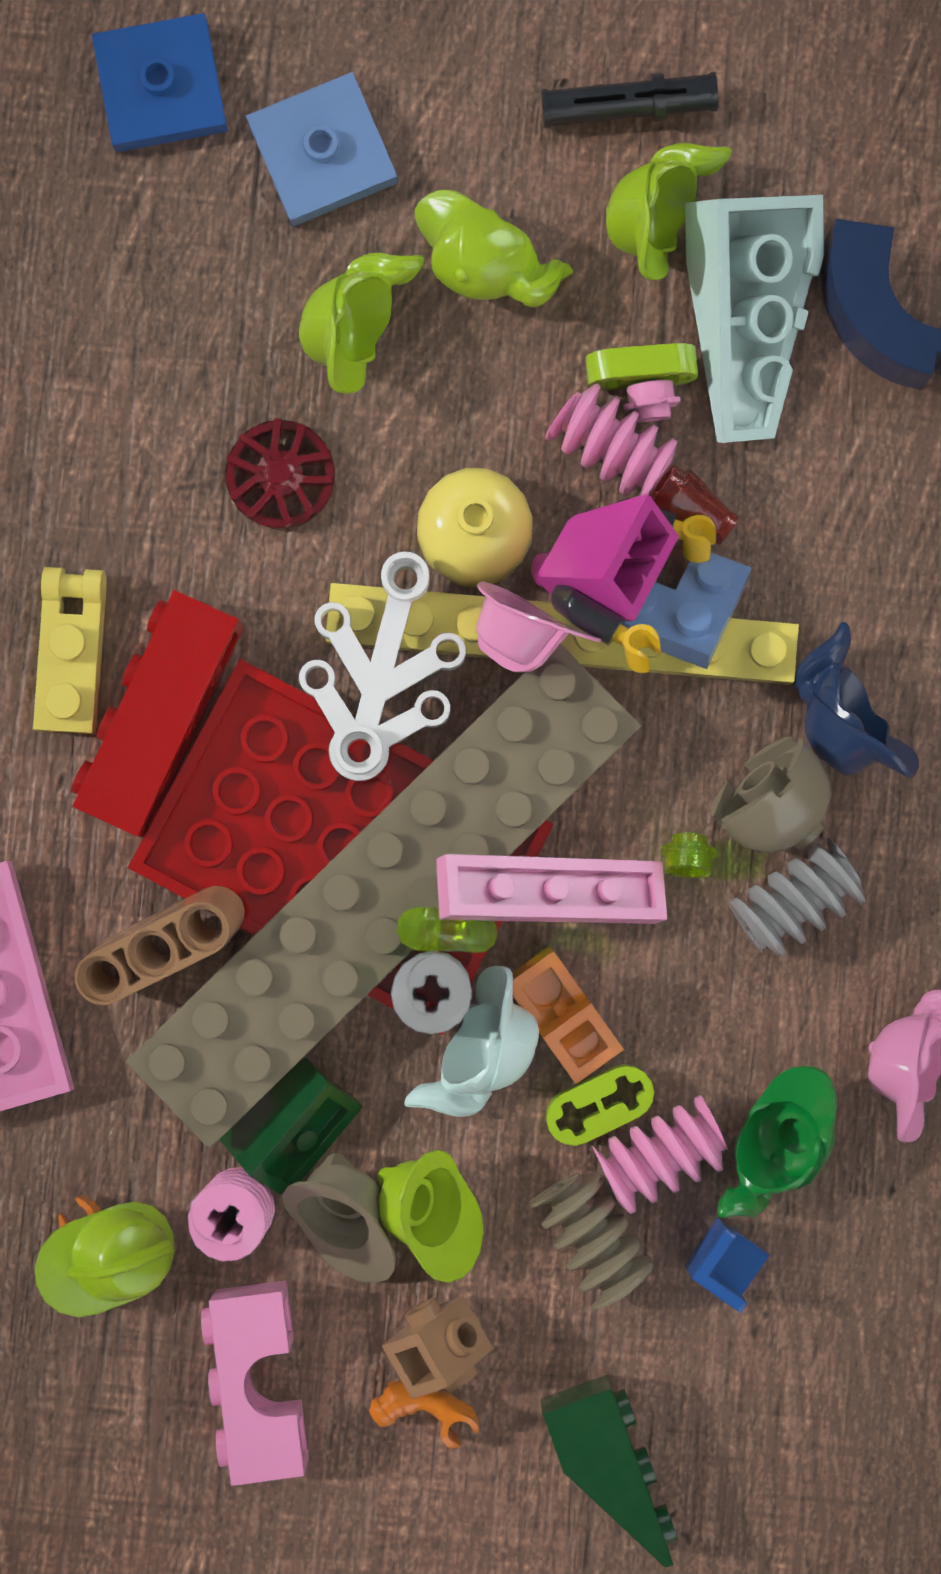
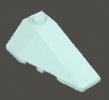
M823 195L731 198L685 203L686 265L717 442L726 443L775 438L793 371L789 361L798 330H804L809 312L804 309L812 276L819 275L824 256Z

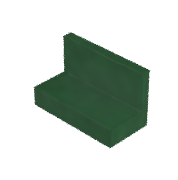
M304 1056L219 1140L251 1178L282 1195L288 1185L301 1182L363 1106L351 1093L324 1076Z

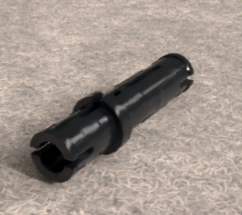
M709 72V74L664 78L663 73L650 74V80L598 84L555 90L541 89L544 128L652 116L653 122L666 121V115L708 110L711 112L717 111V76L715 72Z

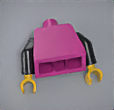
M649 494L621 499L614 504L574 515L567 521L552 550L537 554L531 564L532 577L535 583L545 588L551 595V603L554 609L579 629L602 639L603 643L611 645L615 641L623 646L627 665L630 669L639 673L649 672L650 663L649 658L638 649L650 648L655 653L661 654L660 639L656 630L650 625L638 624L627 628L623 625L624 622L634 621L637 618L678 539L682 540L683 556L694 563L709 561L711 558V545L716 543L715 525L709 517L694 515L687 518L684 522L676 520L677 513L659 508Z

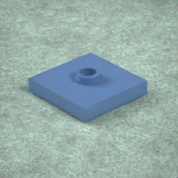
M353 72L246 115L252 135L292 227L398 184L395 169Z

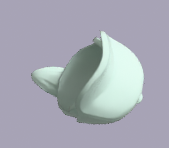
M503 966L488 967L479 975L476 982L474 1004L469 1005L461 1028L449 1042L444 1052L441 1081L423 1083L415 1087L405 1098L404 1104L406 1107L428 1108L456 1117L471 1116L485 1106L492 1095V1091L511 1085L526 1072L535 1054L539 1038V1027L535 1017L529 1011L513 1004V974L509 968Z

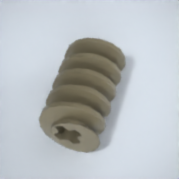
M593 1172L580 1175V1173L573 1174L547 1188L529 1203L532 1208L550 1204L553 1210L544 1219L542 1226L544 1229L563 1226L565 1231L554 1243V1246L557 1250L575 1246L577 1253L566 1266L569 1271L588 1268L590 1273L579 1284V1289L581 1292L599 1288L602 1294L593 1303L591 1309H600L619 1301L637 1288L651 1272L653 1264L648 1256L640 1255L633 1257L639 1250L641 1243L636 1235L621 1236L628 1225L624 1214L607 1216L613 1209L616 1201L611 1193L595 1195L604 1181L599 1173Z

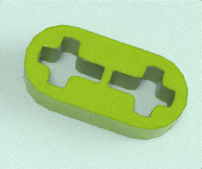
M671 343L609 348L594 351L585 357L588 387L590 388L597 383L601 386L600 391L626 390V387L656 380H672L674 386L689 383L698 378L696 347L691 344Z
M620 1064L602 1071L559 1092L551 1099L545 1116L548 1129L556 1140L565 1145L577 1146L585 1144L646 1113L653 1102L654 1089L652 1081L643 1070L634 1065ZM625 1076L630 1083L641 1082L642 1089L635 1093L637 1103L634 1106L627 1107L622 1100L615 1101L605 1107L603 1106L601 1099L617 1090L615 1082L617 1078ZM572 1101L573 1105L580 1109L595 1102L598 1110L582 1118L584 1129L580 1132L573 1133L569 1126L561 1128L557 1126L556 1120L563 1116L561 1106L564 1103Z

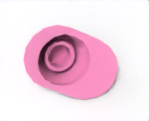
M482 581L477 585L480 592L485 595L476 625V632L479 635L478 645L481 651L503 668L519 673L531 672L541 667L569 633L596 642H601L602 640L581 629L556 620L533 603L502 587Z

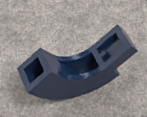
M835 219L825 238L821 268L822 294L833 328L852 355L871 371L891 382L920 390L933 376L934 369L940 370L939 375L941 376V329L926 325L913 318L904 310L893 293L889 278V261L894 227Z

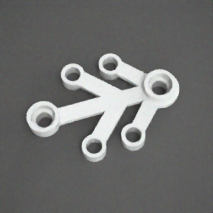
M412 552L396 553L389 557L383 565L381 580L384 590L388 594V599L371 662L351 629V617L343 605L329 602L322 605L315 614L314 621L318 632L322 637L331 640L362 694L356 718L354 719L334 688L336 675L327 662L311 660L304 664L299 673L301 687L307 694L315 697L335 732L329 746L331 762L342 776L351 780L364 781L377 776L387 764L389 747L424 727L436 728L442 726L448 720L451 712L448 698L439 691L429 690L417 698L414 708L379 725L385 701L440 669L445 671L457 669L465 660L466 647L463 640L456 634L443 633L432 641L431 647L395 667L411 604L425 594L430 581L429 570L425 561ZM401 570H411L417 576V583L411 589H400L394 582L397 573ZM331 611H337L344 616L342 628L335 632L327 631L322 626L323 617ZM450 641L458 646L460 653L454 661L443 662L438 658L436 651L441 643ZM315 668H322L329 675L328 683L321 689H313L307 685V675ZM431 698L440 700L444 705L442 716L435 720H429L421 713L422 704ZM355 741H366L371 747V754L364 762H354L349 757V747Z

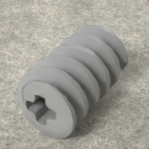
M827 837L826 843L829 853L817 845L807 850L810 867L797 858L789 861L787 869L790 880L777 871L768 875L771 894L758 885L748 888L751 907L738 898H733L729 901V906L740 926L761 953H763L762 950L768 947L781 958L785 956L786 950L782 937L786 934L800 944L805 943L806 937L802 923L808 921L820 931L826 929L822 910L826 907L840 918L844 917L846 912L841 897L846 894L860 905L866 902L859 876L845 854L832 839Z
M428 951L417 954L401 967L394 978L391 994L394 1009L405 1024L415 1031L434 1034L448 1031L460 1023L469 1009L472 991L469 974L459 960L448 953ZM428 975L438 976L439 986L449 987L450 994L440 997L438 1006H428L426 996L416 994V988L424 986Z

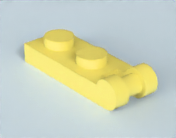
M44 567L41 578L42 611L33 730L96 735L107 585L105 570L86 569L84 575L65 574L64 568ZM65 597L83 598V614H64Z

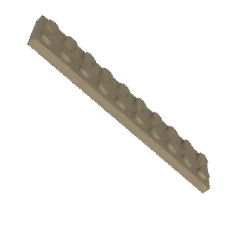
M559 644L541 667L531 672H525L125 1062L210 1149L443 921L439 919L437 858L445 854L509 856L606 762L641 725Z

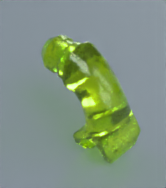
M430 906L406 910L400 916L397 925V934L401 943L413 950L427 952H486L494 945L498 935L494 921L440 920L439 909Z

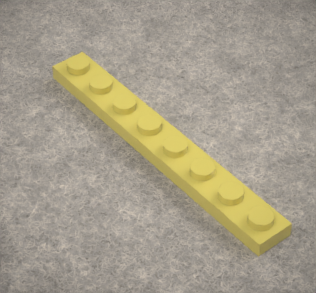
M331 583L329 602L339 603L348 610L351 617V629L361 647L374 648L388 594L383 587ZM426 591L420 599L413 601L411 604L399 650L423 652L431 647L432 641L438 635L453 633L463 640L466 647V656L490 658L480 650L478 645L479 635L476 632V625L485 596ZM527 600L556 620L578 628L558 613L551 602ZM337 611L328 612L326 630L330 632L338 631L344 624V616ZM731 618L707 669L663 652L661 654L655 653L650 648H640L638 650H641L649 658L650 673L791 685L795 679L799 624ZM569 633L560 643L583 667L633 671L626 663L624 647L615 641L611 645H607L602 641L596 642ZM325 639L327 644H332L331 640ZM450 641L441 643L436 651V654L458 656L460 653L458 646Z

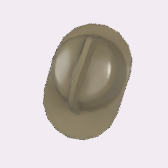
M332 1153L327 1156L323 1164L313 1171L306 1182H297L287 1186L282 1194L283 1206L299 1224L315 1250L328 1265L344 1276L367 1283H379L388 1280L395 1271L396 1254L389 1239L379 1225L378 1207L381 1189L371 1177L355 1169L342 1154Z

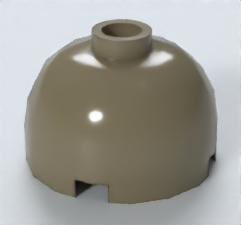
M792 736L784 737L769 744L749 758L743 766L752 771L735 790L727 780L719 790L711 806L710 815L735 841L744 848L759 853L780 852L793 846L797 849L806 847L822 832L823 824L821 821L829 809L831 783L828 771L804 740L799 737L797 743Z

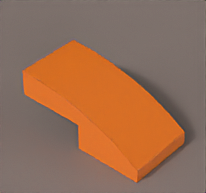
M550 946L512 972L513 997L520 1007H523L535 1017L540 1035L575 1084L624 1050Z

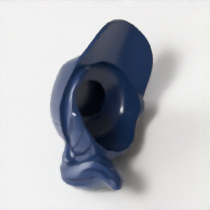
M841 622L835 633L826 642L809 653L795 671L794 687L802 701L807 705L804 721L806 738L819 759L843 775L857 774L878 762L899 772L903 776L913 778L919 768V759L916 753L907 744L889 735L890 725L885 719L875 714L863 684L844 665L851 645V631L848 623Z

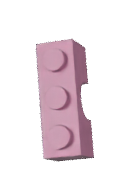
M287 1280L216 1289L209 1300V1308H202L201 1328L204 1344H214L217 1368L209 1369L208 1384L212 1406L221 1405L224 1429L216 1430L218 1464L220 1467L229 1466L231 1486L302 1477L305 1475L309 1460L302 1400L285 1402L268 1400L255 1389L250 1374L251 1366L257 1360L269 1355L289 1353L293 1344L294 1335Z

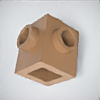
M464 1296L439 1304L436 1297L420 1303L404 1316L408 1325L382 1345L412 1399L445 1388L448 1392L465 1385L478 1374L475 1364L493 1350L491 1343L481 1328L479 1319L470 1309Z

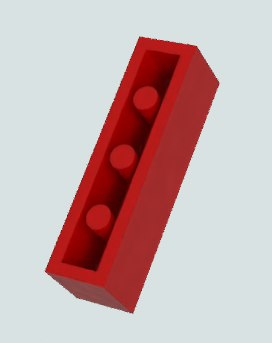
M174 589L168 602L160 600L157 603L147 625V632L152 634L143 655L135 653L124 672L122 685L127 687L122 701L118 709L111 706L107 710L99 725L96 738L102 741L93 762L86 760L75 776L71 792L76 794L77 797L72 805L73 808L132 835L144 838L178 773L245 629V626L238 618Z

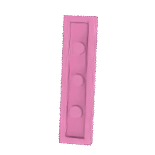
M445 854L436 859L440 920L657 924L667 920L663 861Z

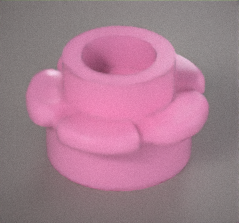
M672 380L642 382L626 387L628 403L623 405V409L625 412L636 411L639 413L638 423L660 421L671 418L670 408L677 406L681 399L674 395Z

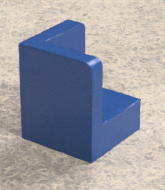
M717 1217L684 1264V1267L694 1281L733 1309L742 1313L748 1304L743 1297V1293L770 1255Z

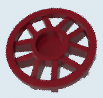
M274 418L273 421L256 425L238 437L230 454L227 455L226 484L230 497L238 510L246 518L260 526L278 530L299 527L314 519L325 508L331 498L335 485V467L331 453L321 437L302 423ZM282 431L296 433L290 451L280 450ZM272 432L270 450L254 439L265 433ZM304 438L310 440L319 452L299 456ZM246 446L262 457L258 465H253L239 458ZM324 462L326 468L325 476H304L303 467ZM236 467L253 475V477L238 488L235 481ZM324 486L316 503L311 506L301 487ZM257 487H261L265 494L250 509L242 498ZM296 494L305 512L290 517L284 500ZM276 499L283 519L267 518L260 513Z

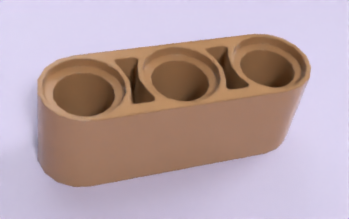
M213 886L205 888L106 938L79 962L75 970V983L78 991L86 1000L93 1004H112L216 953L227 944L240 929L244 921L245 909L242 900L234 891L226 887ZM205 909L214 912L221 920L222 930H213L207 927L201 919L200 910ZM150 935L163 938L169 945L171 955H163L157 952L151 944ZM101 960L108 961L116 967L120 980L112 979L104 973L101 967Z

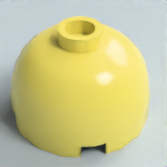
M464 468L445 475L427 492L418 512L417 538L426 562L433 569L435 568L441 576L450 579L451 582L462 587H477L481 581L494 584L509 577L515 571V568L523 562L532 543L533 516L525 495L508 477L488 468Z

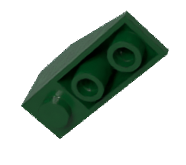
M604 1375L541 1398L542 1414L563 1473L665 1568L674 1565L668 1544L677 1541L678 1537L666 1504L654 1508L647 1486L658 1481L646 1447L643 1446L634 1450L626 1428L636 1425L637 1422L625 1388L613 1392L608 1375Z

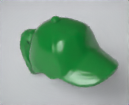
M796 1066L786 1069L770 1082L766 1090L753 1105L736 1138L734 1155L740 1184L736 1188L728 1187L724 1195L721 1196L718 1203V1216L720 1218L734 1216L754 1218L765 1211L769 1204V1199L774 1194L800 1189L810 1184L821 1171L833 1150L836 1139L834 1123L837 1110V1096L833 1082L825 1071L813 1066Z

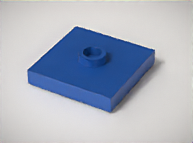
M205 13L91 34L111 142L115 153L228 132Z

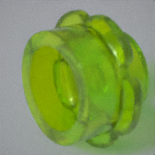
M683 832L672 835L671 842L661 847L660 856L665 858V873L681 878H702L712 874V860L718 858L719 853L716 848L710 847L707 844V837L705 835Z

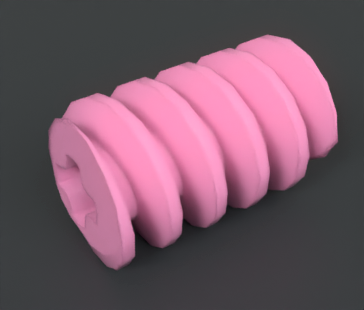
M597 383L583 393L579 391L574 393L553 420L545 435V440L548 442L552 441L562 433H565L561 448L563 453L570 455L584 446L580 463L585 469L603 460L600 479L606 483L621 473L623 476L619 487L620 494L626 496L641 487L640 496L650 495L674 461L673 457L678 441L672 438L659 448L655 447L654 442L658 427L654 424L640 434L634 432L639 413L633 411L620 421L616 419L620 400L614 397L603 406H598L596 402L601 386Z
M701 1095L694 1098L695 1117H692L682 1106L678 1105L673 1107L674 1127L672 1128L660 1116H654L651 1118L653 1137L649 1138L639 1127L633 1126L630 1128V1148H627L617 1137L612 1136L608 1138L609 1158L606 1159L593 1147L618 1202L630 1214L636 1212L635 1192L640 1191L652 1204L658 1201L657 1182L660 1180L673 1193L680 1191L678 1172L681 1170L696 1183L701 1181L700 1161L702 1160L709 1163L717 1172L723 1170L721 1151L727 1149V1146L712 1113Z
M242 1167L229 1168L217 1174L191 1203L188 1215L189 1232L195 1245L207 1256L220 1261L238 1260L251 1254L271 1226L275 1214L274 1195L270 1188L251 1178ZM229 1205L235 1206L239 1210L236 1222L226 1216L229 1212Z

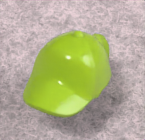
M677 143L666 146L657 151L648 164L624 176L614 188L606 207L607 235L618 249L638 258L639 271L644 278L659 281L668 274V252H672L677 248V235L685 224V203L695 202L697 177L709 176L719 171L731 157L732 150L730 147H708L691 143Z
M438 190L424 197L415 208L414 213L417 226L433 248L431 265L435 276L446 287L461 296L475 300H491L511 296L526 306L538 307L545 304L555 294L563 279L573 274L571 266L558 259H553L549 263L539 264L532 243L523 231L502 220L494 210L485 209L458 191Z
M370 253L360 256L350 263L344 274L324 283L309 297L304 306L299 326L300 343L304 352L312 360L327 366L328 381L334 391L342 394H353L364 386L367 363L374 360L376 343L390 321L392 310L391 286L402 285L411 281L424 265L423 256H398L384 253Z

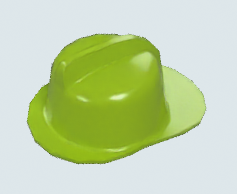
M436 1149L424 1153L418 1160H410L398 1164L396 1167L381 1168L377 1173V1179L382 1188L379 1196L378 1213L383 1227L391 1236L409 1246L421 1267L434 1280L450 1283L462 1279L473 1268L479 1256L484 1232L482 1213L476 1198L461 1176L454 1160L448 1153Z
M136 1201L117 1204L73 1220L55 1230L41 1246L35 1263L36 1286L48 1305L61 1314L74 1317L99 1314L134 1301L157 1288L169 1272L175 1252L173 1231L166 1217L151 1205Z

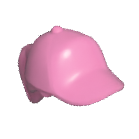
M939 989L924 994L921 1001L915 1007L913 1015L900 1018L888 1024L868 1047L871 1055L867 1079L876 1092L896 1103L897 1138L901 1142H913L920 1137L924 1126V1102H929L934 1098L936 1082L941 1075V990Z

